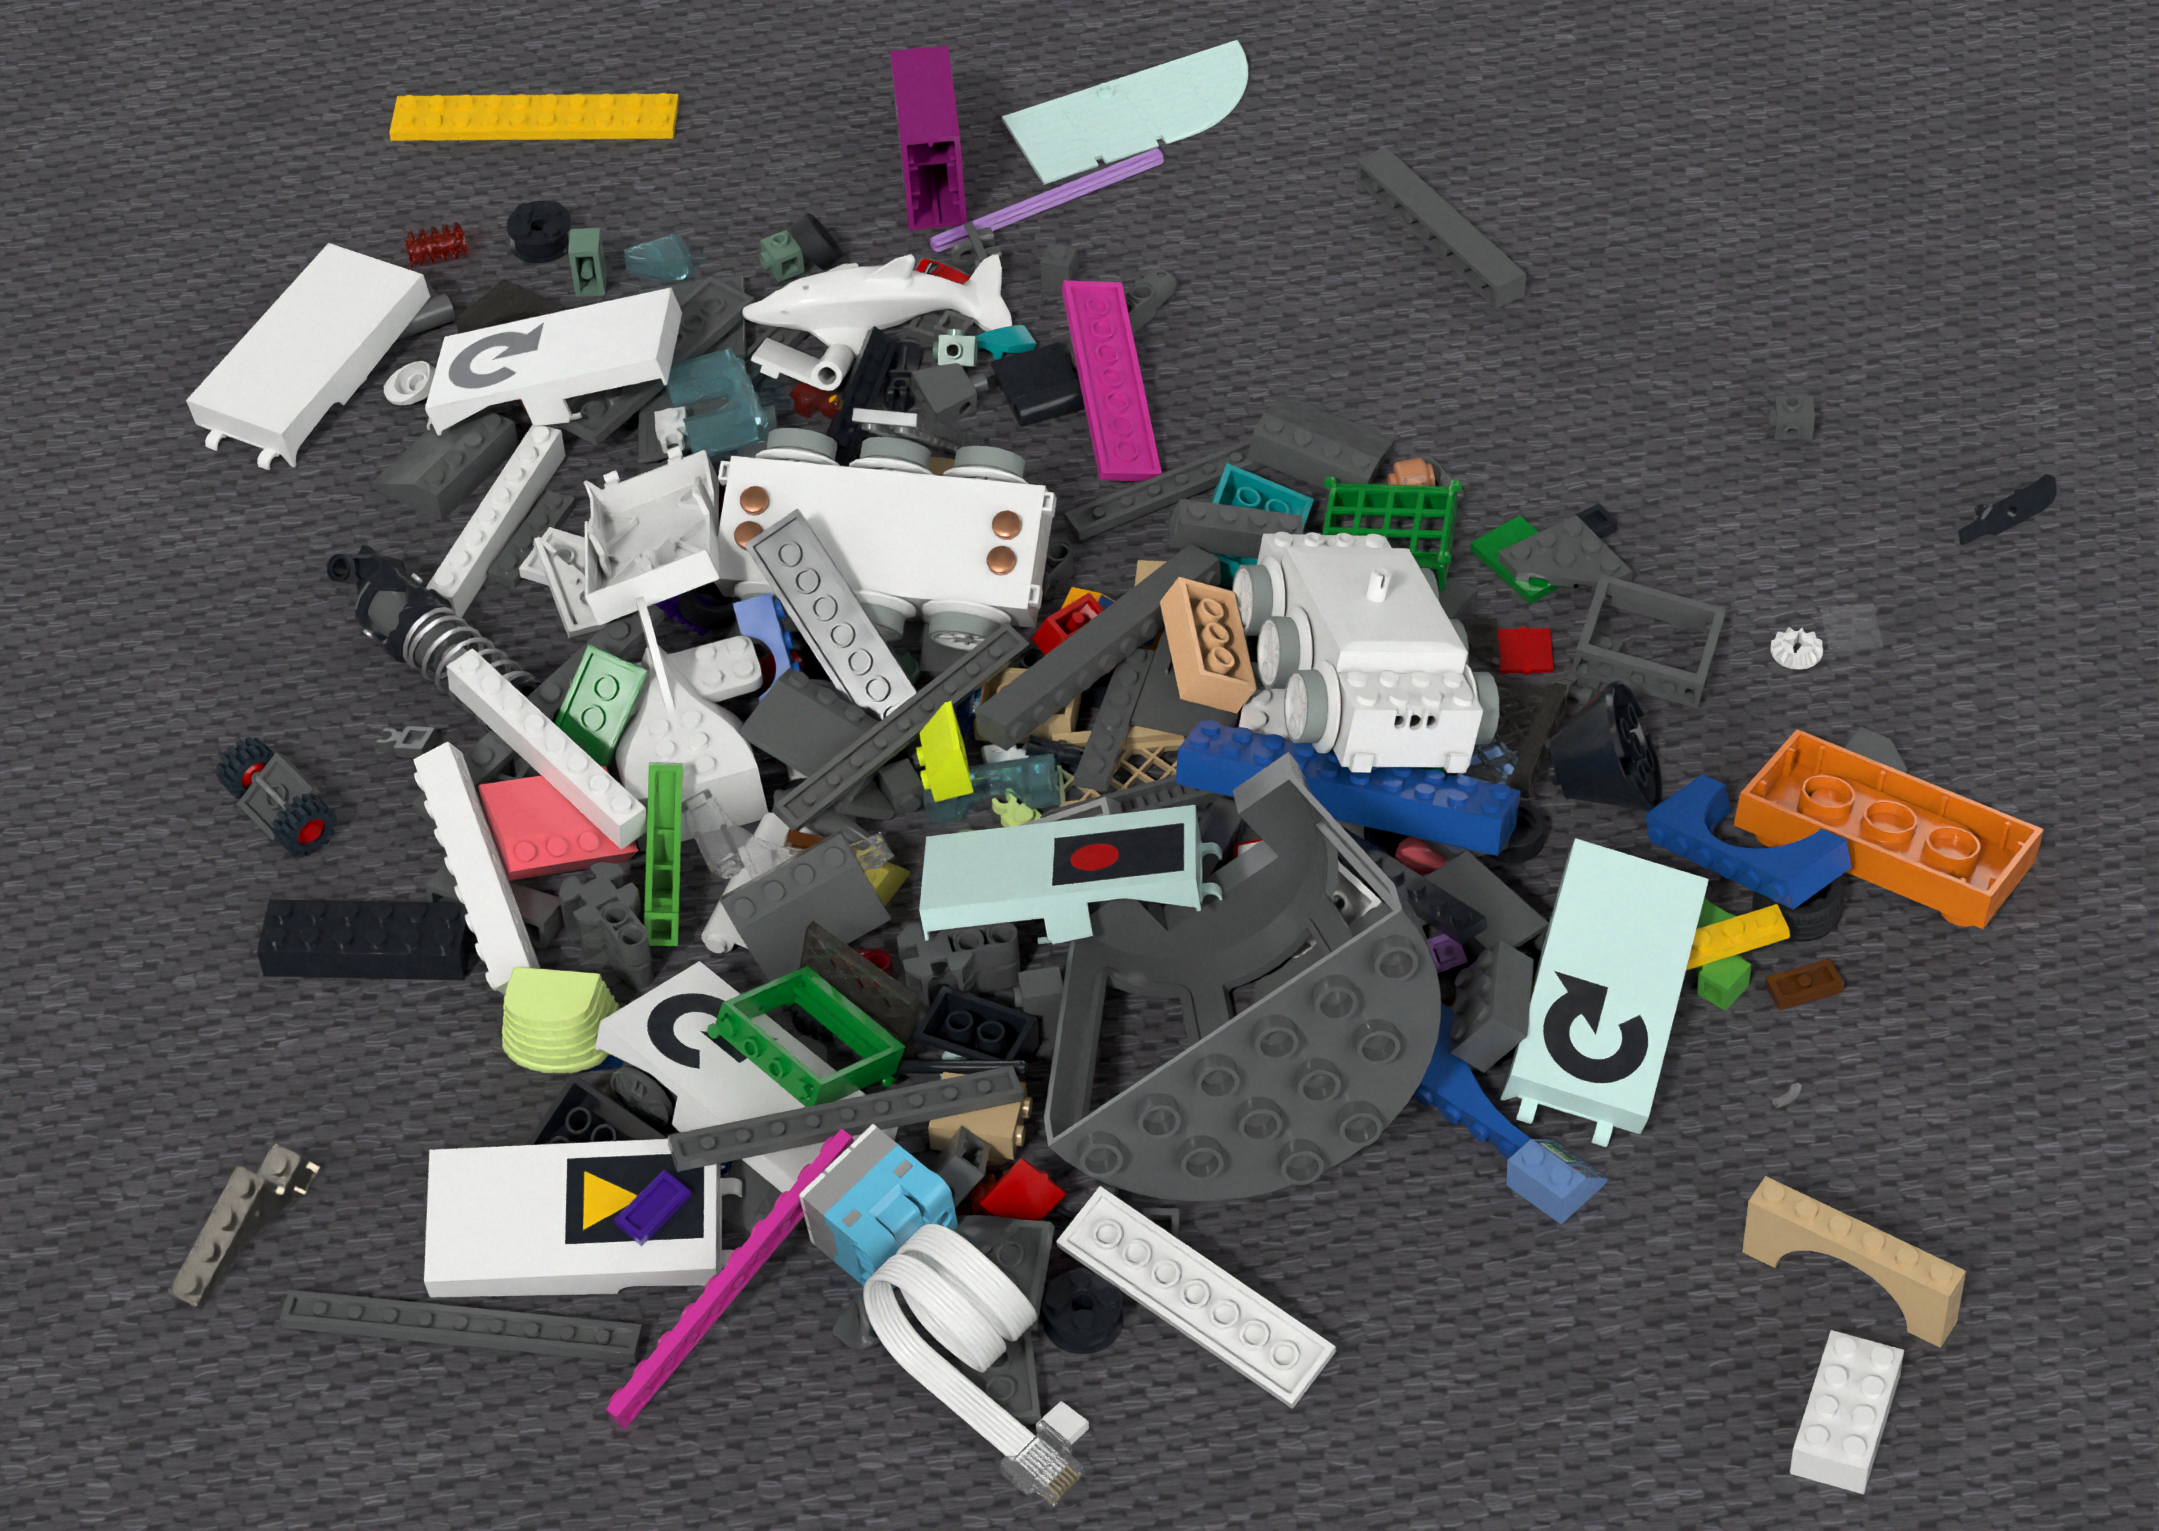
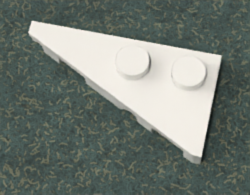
M540 537L534 538V548L568 638L601 630L609 622L598 625L585 598V575L573 564L569 566L557 555V550L548 542H544Z

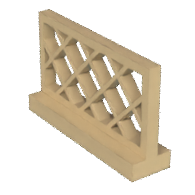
M1139 726L1131 727L1114 773L1122 767L1133 774V776L1124 785L1112 777L1110 785L1120 791L1132 787L1138 779L1144 783L1155 781L1144 774L1153 763L1166 771L1160 779L1176 775L1177 761L1170 766L1159 757L1166 751L1178 750L1184 742V736ZM1091 731L1052 734V741L1058 742L1059 739L1066 740V744L1085 748ZM1141 754L1148 760L1137 769L1127 762L1131 755ZM1061 764L1060 766L1055 765L1059 807L1084 801L1091 797L1101 796L1097 793L1098 790L1077 787L1085 795L1080 800L1066 801L1065 794L1074 785L1075 774L1072 776L1063 770Z

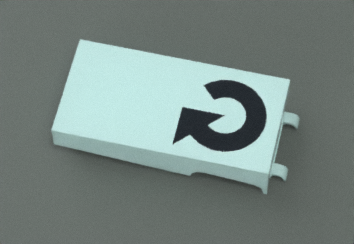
M1575 838L1566 861L1531 988L1528 1035L1516 1046L1506 1085L1500 1099L1507 1100L1514 1097L1522 1099L1516 1120L1532 1124L1537 1105L1541 1104L1596 1121V1129L1591 1143L1607 1147L1613 1126L1641 1134L1650 1115L1709 879Z

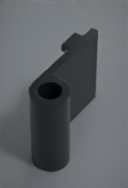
M1059 342L991 361L995 380L1000 390L1003 391L1020 427L1085 409L1080 381L1076 379Z

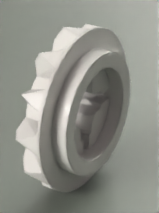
M1788 627L1785 633L1777 632L1775 639L1771 641V654L1775 661L1784 667L1807 669L1816 665L1821 660L1823 655L1822 640L1816 639L1815 632L1805 633L1803 627L1799 631H1794ZM1798 642L1801 644V647L1797 650V653H1794L1793 647Z

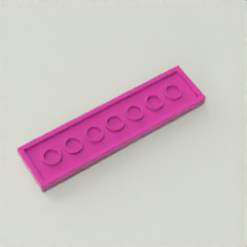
M1064 280L1061 290L1099 480L1146 481L1161 475L1160 462L1122 282Z

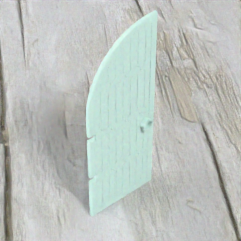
M1235 40L1002 116V121L1045 185L1098 167L1096 161L1102 158L1104 163L1108 164L1159 147L1156 141L1162 138L1166 144L1203 132L1219 123L1236 107L1244 94L1248 81L1247 58L1239 41Z

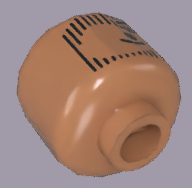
M1422 458L1397 461L1393 465V473L1387 474L1388 485L1435 486L1431 463L1426 464Z

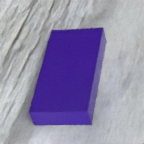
M664 1169L614 1219L615 1225L640 1246H643L692 1196L691 1190Z

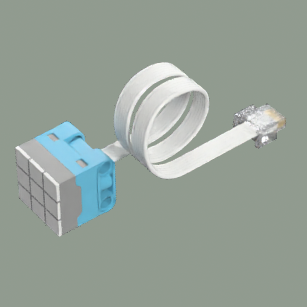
M872 1124L799 1194L810 1240L864 1287L863 1299L869 1321L880 1341L893 1358L910 1375L1005 1455L999 1463L1003 1477L1028 1498L1036 1492L1054 1507L1057 1504L1056 1502L1085 1475V1467L1072 1456L1071 1443L1044 1420L1037 1424V1435L1035 1436L938 1354L909 1323L895 1298L893 1289L896 1287L900 1288L914 1315L938 1342L961 1361L979 1372H985L1006 1351L1007 1347L1003 1338L1009 1341H1016L1037 1320V1313L1026 1296L992 1261L965 1238L954 1232L958 1224L952 1193L946 1182L938 1174L926 1168L877 1126Z

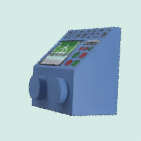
M1530 1139L1507 1160L1506 1185L1560 1224L1566 1221L1608 1182L1607 1177L1554 1140Z

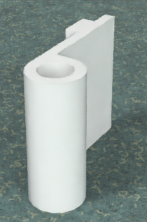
M766 338L753 354L751 361L761 364L760 372L775 379L778 378L779 373H783L821 390L830 391L840 385L853 366L854 354L848 346L834 344L827 349L821 359H817Z

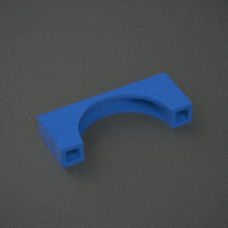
M1703 774L1645 814L1648 828L1647 834L1650 841L1655 845L1674 852L1680 857L1695 862L1703 868L1716 872L1726 879L1739 883L1791 909L1798 907L1852 868L1847 840L1824 829H1820L1802 840L1771 848H1743L1718 840L1712 833L1719 822L1731 813L1725 784Z

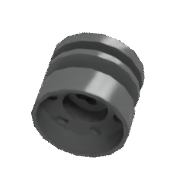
M624 1062L622 1067L613 1073L610 1080L611 1087L617 1099L624 1107L654 1127L661 1128L672 1120L678 1096L654 1076L628 1062Z

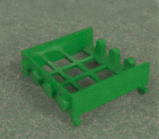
M1332 476L1324 479V487H1330V494L1322 535L1346 533L1352 536H1367L1368 534H1378L1385 536L1387 541L1388 537L1411 538L1409 550L1419 568L1437 569L1439 589L1445 590L1458 511L1456 491H1462V483L1460 481L1452 480L1449 487L1345 484L1337 483L1336 478ZM1338 514L1355 515L1353 528L1336 527ZM1362 515L1385 516L1383 529L1360 528ZM1392 516L1415 517L1413 530L1390 529ZM1422 517H1445L1443 531L1420 530ZM1418 538L1441 539L1440 551H1416Z

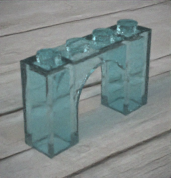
M732 347L671 364L668 383L665 387L673 408L711 398L730 400L721 408L683 419L687 441L692 454L706 450L708 457L767 441L764 428L769 427L766 412L761 408L757 392H754L750 376L746 375L742 358H736Z

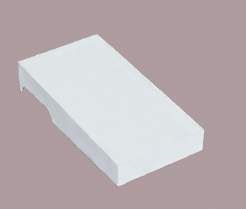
M328 243L186 400L195 423L212 430L206 437V447L217 451L219 441L229 436L264 449L258 457V467L270 470L271 460L279 455H282L292 467H295L297 465L296 454L300 445L324 414L336 402H340L341 405L346 404L358 387L367 380L369 373L430 298L423 274Z

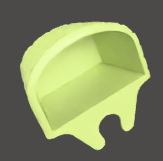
M523 967L513 968L512 977L509 980L506 995L504 996L502 1048L510 1059L519 1066L540 1071L541 1073L571 1074L598 1066L611 1055L603 1050L597 1051L595 1049L600 1021L620 1010L619 1004L615 1002L614 996L611 995L609 988H606L605 981H602L600 974Z

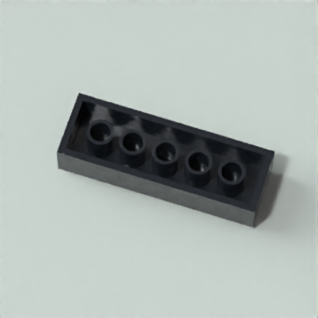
M269 899L257 954L263 976L465 981L474 933L466 923L465 915L468 912L463 903Z

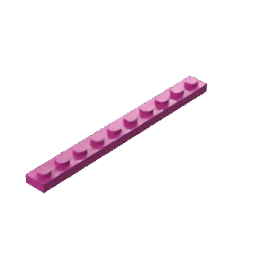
M840 1129L835 1136L829 1137L824 1142L820 1154L813 1163L803 1167L798 1175L797 1182L789 1191L783 1192L778 1197L771 1213L766 1219H761L756 1223L751 1231L750 1238L742 1247L736 1248L731 1253L727 1265L719 1275H714L705 1285L704 1293L695 1303L689 1304L684 1309L680 1321L672 1331H667L662 1335L657 1343V1349L648 1359L642 1360L636 1366L633 1377L626 1386L619 1388L612 1395L606 1410L616 1424L623 1429L630 1425L802 1219L804 1213L799 1194L854 1142L850 1134Z

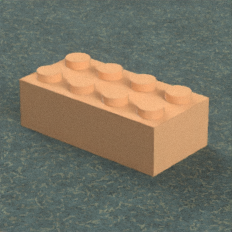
M1178 577L1161 599L1160 606L1180 699L1237 714L1257 688L1235 592Z

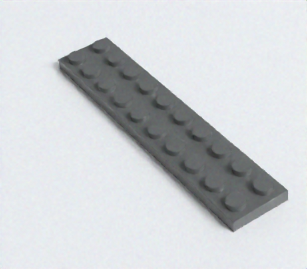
M853 408L852 421L862 424V430H868L871 433H877L876 435L916 442L925 446L933 454H945V451L956 454V451L962 447L985 446V440L919 414Z

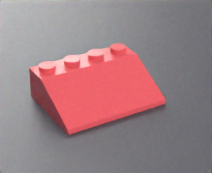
M601 766L609 774L606 766ZM542 775L478 786L484 815L508 881L588 869L598 862L624 863L638 852L636 840L621 850Z

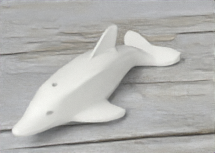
M912 254L896 258L884 266L858 267L857 263L842 264L827 272L799 278L788 283L763 300L747 305L742 311L743 317L751 322L807 331L829 347L834 344H844L852 350L856 359L867 331L873 326L880 330L886 329L932 311L952 309L960 314L974 318V323L986 332L1012 326L1011 314L1001 297L1002 267L998 255H991L984 259L971 278L963 285L942 277L914 271L915 258Z

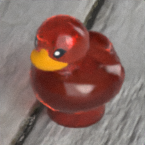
M802 381L789 394L794 400V410L804 418H811L812 411L818 406L823 416L833 418L839 403L837 400L838 395L827 397L826 390H821Z

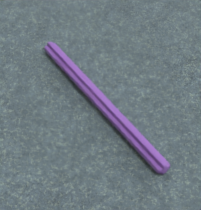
M1154 148L970 222H973L976 230L991 227L992 232L1162 165L1164 162L1163 153L1159 148ZM964 224L932 236L930 238V246L933 251L940 253L952 248L953 245L960 241L967 240L968 235Z

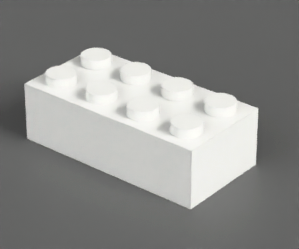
M1833 1330L1830 1331L1794 1444L1790 1474L1853 1492L1865 1493L1900 1378L1904 1355L1903 1349Z

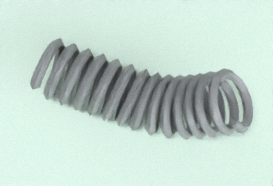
M1792 1084L1787 1093L1772 1100L1773 1104L1775 1105L1776 1103L1778 1105L1776 1107L1779 1108L1794 1101L1800 1094L1801 1085Z

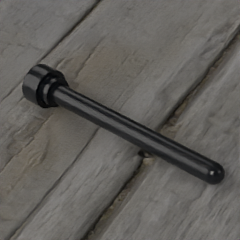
M900 1060L896 1073L891 1076L894 1078L899 1074H943V1072L972 1074L1012 1065L1016 1074H1024L1028 1071V1064L1024 1060Z

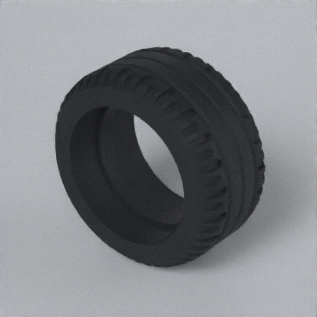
M1839 876L1818 891L1817 894L1824 901L1815 906L1791 909L1753 891L1752 908L1753 911L1778 904L1790 930V938L1785 939L1786 941L1809 942L1820 939L1834 930L1842 916L1845 895L1843 880Z

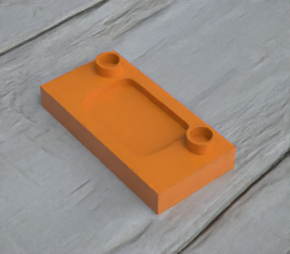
M1798 729L1795 730L1742 790L1734 820V826L1755 834L1757 840L1768 847L1790 844L1802 840L1820 829H1824L1847 840L1852 867L1846 871L1847 873L1938 910L1944 919L1954 925L1964 927L1976 926L1984 929L2036 861L2044 831L2040 827Z

